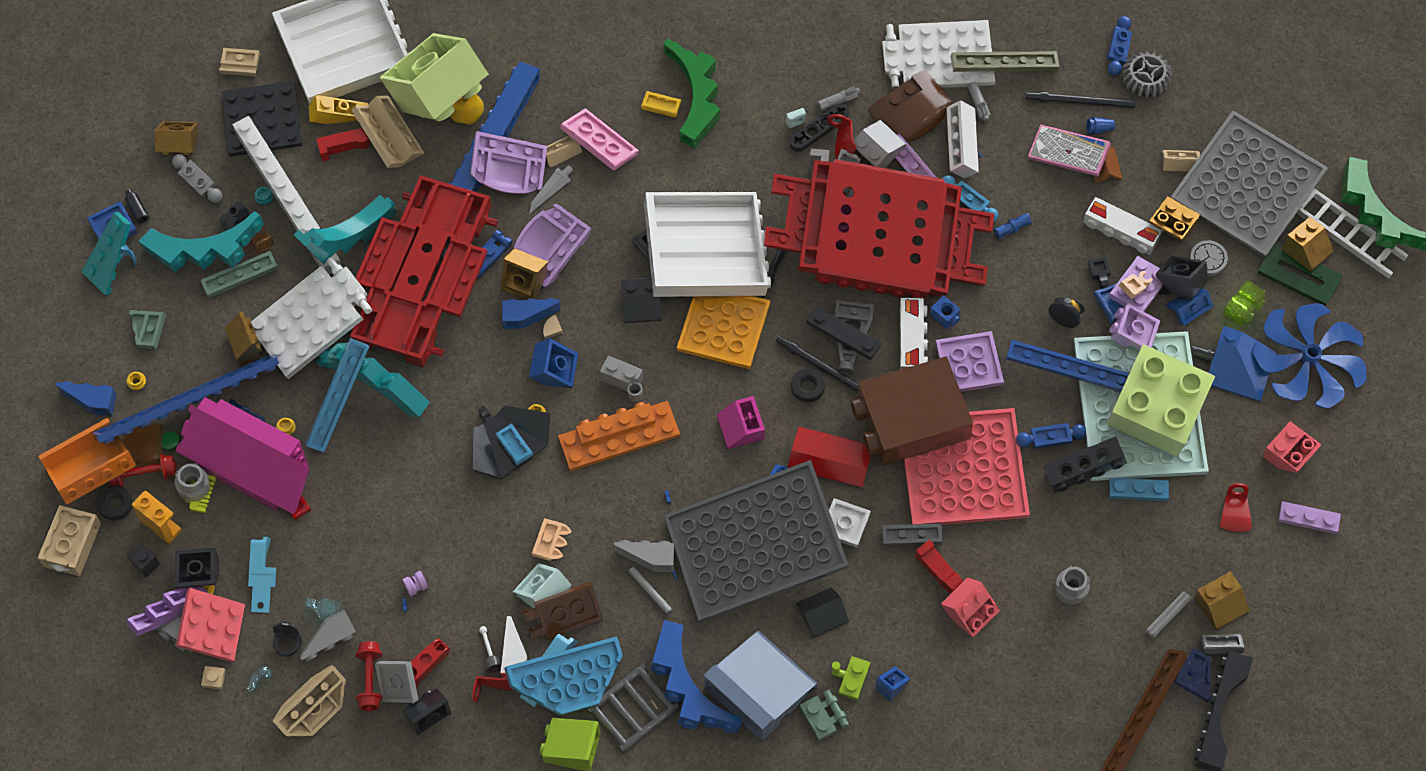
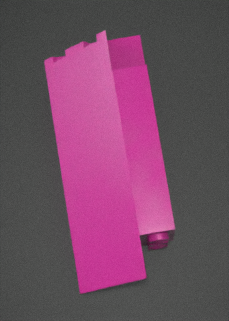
M204 397L197 408L190 404L188 411L191 412L189 420H186L181 432L184 438L177 445L176 452L193 460L206 474L215 476L219 481L276 511L281 507L294 514L310 470L300 440L222 399L215 403Z

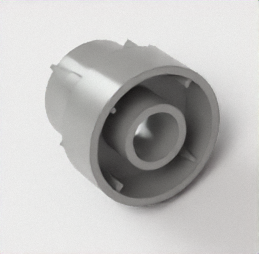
M197 463L186 464L179 471H176L175 486L178 495L182 499L194 502L201 500L207 495L210 488L209 479L206 472ZM191 481H196L194 484H188Z
M1072 565L1058 575L1055 583L1057 597L1062 602L1072 605L1085 600L1090 588V579L1086 572L1079 567H1072ZM1073 583L1077 586V588H1072L1067 584Z

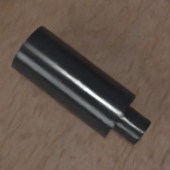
M132 189L126 190L125 200L137 223L142 224L148 221L150 217L138 194L133 193Z

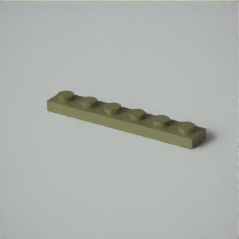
M1057 51L952 52L950 56L953 72L1058 71L1060 67Z

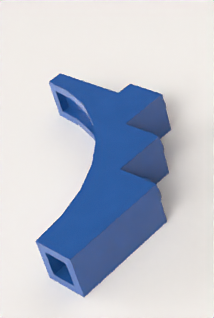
M664 620L650 670L658 675H669L664 694L665 698L672 702H683L677 724L685 729H697L698 724L703 723L706 727H717L727 733H738L742 718L714 705L693 683L682 656L681 638L684 625Z

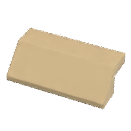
M376 96L368 105H357L352 109L353 114L387 168L401 167L424 154V151L389 96Z

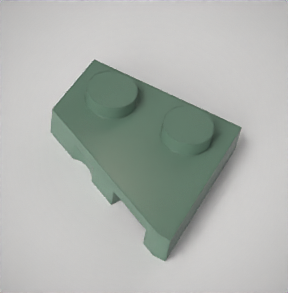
M130 310L129 314L133 321L132 327L135 332L136 345L139 348L157 349L166 318L164 312Z

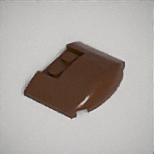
M924 69L912 75L909 80L885 97H881L868 109V112L876 122L881 120L896 135L900 134L906 141L910 142L926 135L938 126L945 118L947 107L952 104V101L927 70Z

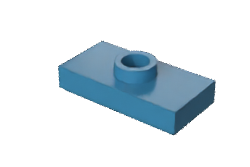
M512 424L495 433L497 439L516 465L533 456L532 451Z

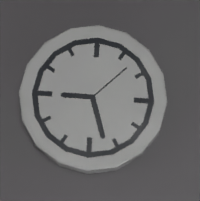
M1207 240L1197 243L1192 248L1189 259L1207 261V275L1216 276L1226 267L1228 255L1222 245Z

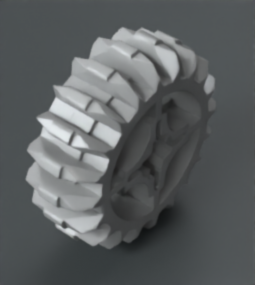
M1148 50L1145 54L1140 51L1138 56L1133 54L1131 58H1128L1123 66V82L1127 84V89H1132V94L1138 92L1139 97L1145 94L1146 98L1151 94L1154 98L1156 93L1161 95L1163 90L1166 91L1170 84L1172 76L1171 67L1167 65V59L1162 60V55L1157 57L1155 52L1151 55ZM1140 66V69H1138L1137 72H1133L1135 68ZM1161 76V78L1158 81L1154 82V79H1157V77Z

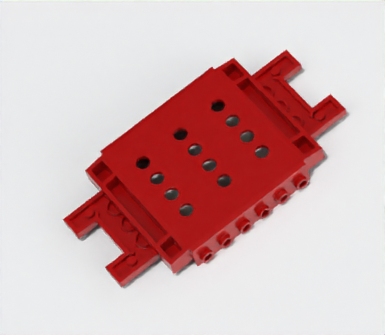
M834 159L833 162L815 160L810 180L774 173L771 194L789 197L784 229L766 226L763 246L800 253L797 271L815 274L814 280L819 281L821 284L834 283L843 288L851 286L856 287L859 291L873 290L877 294L890 293L894 297L899 298L906 296L925 299L928 294L940 297L944 295L946 297L950 280L985 286L988 266L970 263L974 230L991 233L994 213L959 207L962 187L944 183L945 179ZM845 188H851L854 192V195L852 197H846L843 194V190ZM888 195L890 203L883 204L880 201V196ZM918 202H925L927 209L925 211L919 210L917 208ZM842 206H849L851 213L844 215L841 212ZM880 212L886 213L888 220L885 222L880 221L878 214ZM922 219L925 227L917 228L915 220ZM839 224H847L849 230L846 233L840 232L838 229ZM877 230H883L886 234V237L884 239H878L875 236V232ZM920 237L923 242L922 245L915 246L912 238ZM843 241L846 244V249L838 250L836 242ZM881 248L883 256H874L873 249ZM911 255H918L920 262L913 264L910 261Z

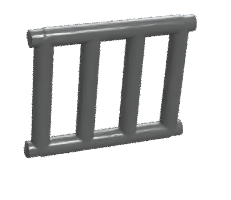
M644 664L637 667L602 695L598 705L586 708L589 713H593L617 741L622 753L680 708L679 704L673 703L664 697V691L646 672L647 668ZM640 676L667 707L659 715L654 712L631 685V682ZM623 688L651 719L644 727L638 724L616 698L615 694ZM606 701L613 705L634 730L635 734L627 740L600 710L599 707Z

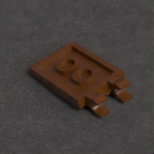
M591 582L534 602L535 608L522 610L526 622L534 619L537 620L538 625L528 628L532 640L543 635L548 640L556 637L558 634L561 635L603 619Z

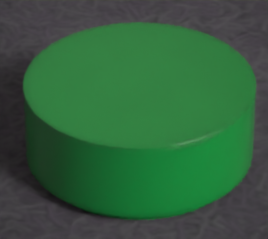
M168 431L160 437V445L165 451H174L177 445L180 444V439L175 432Z

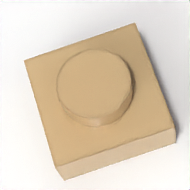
M205 666L201 683L202 688L222 690L226 673L225 668Z

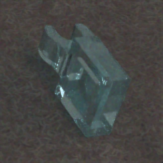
M324 597L321 603L311 598H307L305 606H307L306 610L318 612L317 618L323 620L340 611L343 605L342 602Z

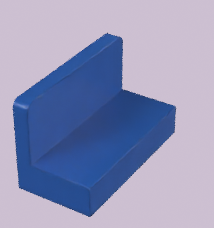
M1202 288L1192 299L1177 297L1166 304L1168 309L1175 311L1181 325H1186L1214 307L1208 291Z

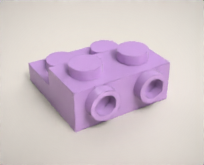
M1129 303L1123 308H1119L1114 316L1117 321L1112 324L1109 330L1112 333L1111 340L1126 348L1132 345L1140 350L1143 344L1152 347L1160 320Z

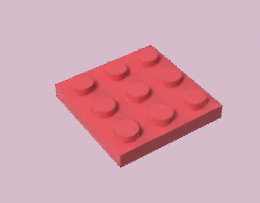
M189 588L186 593L176 646L233 662L235 660L245 604Z

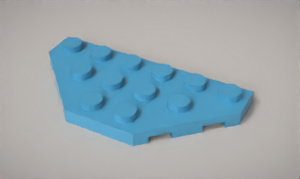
M616 636L509 665L504 670L510 688L560 716L598 705L623 654Z

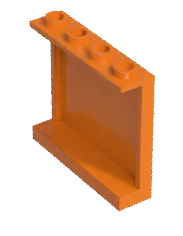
M108 418L38 456L66 505L137 466L118 435L114 436L115 440L107 444L99 443L95 440L93 432L111 425Z

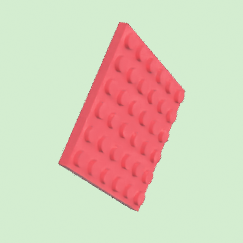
M1014 408L969 412L973 421L970 440L904 459L912 524L941 523V525L1029 518L1030 513L1020 446L1016 443L1018 430Z

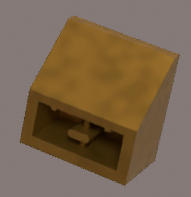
M1167 196L1149 223L1180 241H1184L1194 230L1200 214Z
M240 312L225 327V331L238 365L242 367L261 359L259 353L262 352L250 318H245L244 313Z

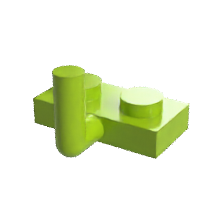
M851 656L846 671L840 669L839 662H833L832 675L843 679L839 695L858 701L871 662Z

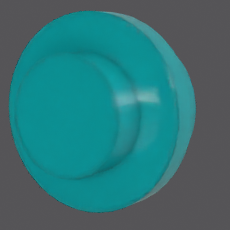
M267 187L258 188L254 194L255 201L260 205L270 203L273 199L272 191Z

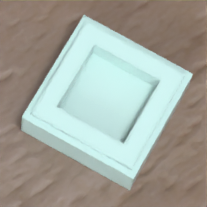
M804 108L786 114L788 128L806 122Z

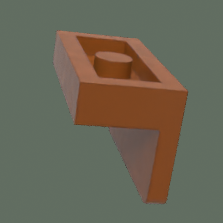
M1112 146L1108 150L1099 176L1093 175L1096 183H1101L1110 177L1117 180L1122 179L1116 151Z

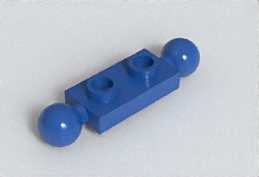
M1127 16L1120 17L1117 20V26L1112 31L1107 60L1112 61L1108 65V72L1114 76L1121 73L1122 65L1127 60L1132 32L1128 31L1131 27V20Z
M1068 423L1031 428L1030 435L1026 432L1019 433L1016 436V443L1022 448L1028 447L1030 443H1033L1034 449L1071 444L1073 441L1072 437L1080 440L1086 436V428L1081 424H1077L1070 429Z

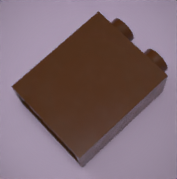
M947 356L858 382L857 397L850 399L851 409L856 421L865 419L869 429L868 432L863 433L867 452L869 455L878 453L882 466L971 439L973 421Z

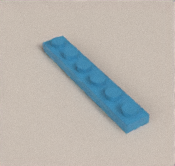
M350 338L305 445L307 447L325 452L369 349L367 344Z

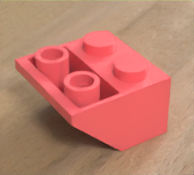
M1290 421L1266 447L1262 457L1278 469L1298 473L1321 447V444Z
M968 577L941 603L948 616L971 637H974L1000 611L982 582Z

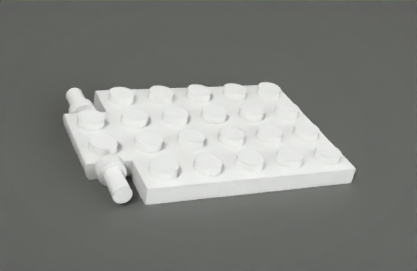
M988 20L901 24L898 26L899 40H896L893 25H886L887 35L885 36V41H882L885 74L889 75L891 79L892 89L895 90L899 87L898 78L900 74H903V82L905 83L912 75L924 69L927 70L940 88L968 87L971 82L975 81L978 86L995 85L994 71L953 72L950 58L952 52H992Z
M332 257L326 261L334 274L332 278L321 265L251 321L258 340L270 356L277 357L279 361L277 365L288 379L363 320L354 308L356 304L366 314L372 311V308L367 303V292L347 267L343 268L341 265H338Z

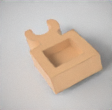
M1142 271L1138 277L1132 274L1122 280L1119 287L1132 299L1144 292L1153 279H1144L1143 277L1146 272Z

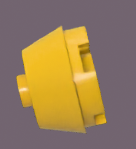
M477 94L467 99L461 97L453 104L455 111L450 117L456 123H465L466 125L476 123L484 111L482 99Z

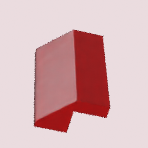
M798 427L787 468L811 460L817 476L863 487L872 455L868 454L863 442Z

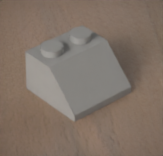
M881 120L863 129L853 140L856 149L875 167L886 168L907 145Z

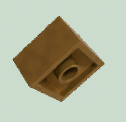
M162 121L154 130L155 152H161L163 155H169L172 152H179L182 155L192 153L196 148L199 122Z
M1311 217L1288 234L1281 249L1309 271L1314 270L1334 252L1325 227Z
M514 249L504 258L500 289L525 300L530 298L536 299L546 278L548 262Z
M1231 571L1198 589L1194 596V599L1216 630L1250 611L1243 589Z

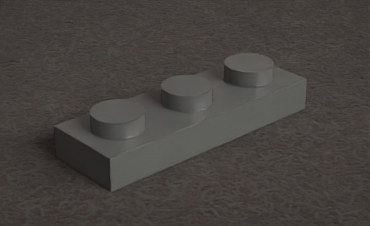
M941 523L882 525L883 547L923 545L929 539L934 545H942L943 542Z

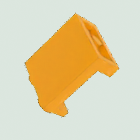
M144 491L131 504L140 522L167 544H170L182 532L181 527L171 520L174 515L173 512L147 491Z

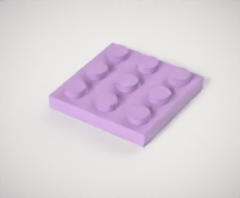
M992 331L936 340L938 357L947 356L961 392L1004 385Z

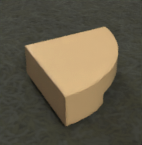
M556 315L550 317L544 325L543 333L545 340L563 333Z

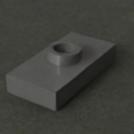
M1241 634L1201 635L1200 641L1204 654L1228 653L1229 650L1236 653H1244Z

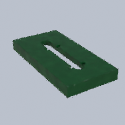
M1276 242L1257 273L1326 307L1343 275L1322 264L1309 271L1281 250L1283 245ZM1283 262L1322 281L1323 285L1317 286L1315 283L1291 271L1289 272L1287 269L1279 266L1278 263Z

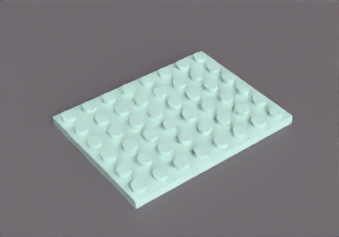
M1188 332L1156 333L1151 348L1193 366ZM1111 336L1074 338L1073 340L1075 358L1128 373L1140 351L1132 345H1129L1127 348L1111 340ZM1078 380L1083 421L1086 428L1087 448L1116 436L1127 461V464H1124L1120 469H1112L1100 477H1092L1091 481L1109 480L1110 478L1134 479L1208 474L1209 470L1200 412L1185 446L1177 457L1107 426L1106 423L1120 392ZM1104 456L1100 461H1106L1108 457Z

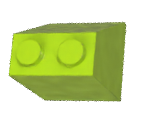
M552 718L551 724L546 725V742L542 743L540 748L543 762L582 771H591L600 737L599 722Z

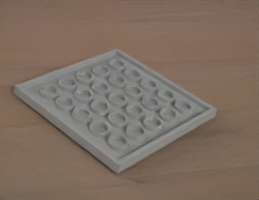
M1232 111L1174 191L1171 199L1200 214V218L1266 258L1269 251L1327 172L1328 167L1237 112Z

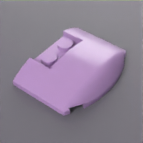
M476 131L470 175L481 184L504 193L525 194L540 190L543 184L547 146Z
M558 204L553 205L555 208L547 211L543 210L525 226L514 246V249L548 262L546 278L542 284L545 288L556 280L559 276L558 274L580 246L584 245L592 230Z

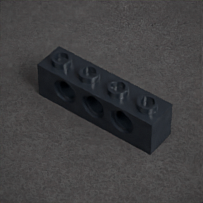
M1115 436L1046 464L1043 467L1052 489L1056 493L1066 491L1075 484H1083L1092 477H1100L1109 470L1120 469L1124 464H1127V461ZM1102 457H1108L1106 461H1100ZM1084 464H1090L1088 468L1082 469ZM1067 471L1072 472L1069 476H1063Z

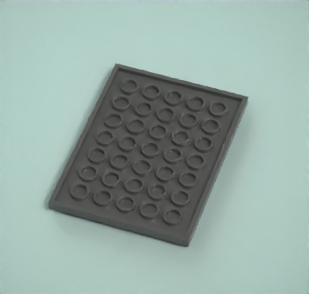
M811 460L664 515L700 623L849 568Z

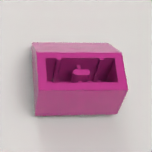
M754 396L734 401L717 413V419L727 449L765 439V428Z

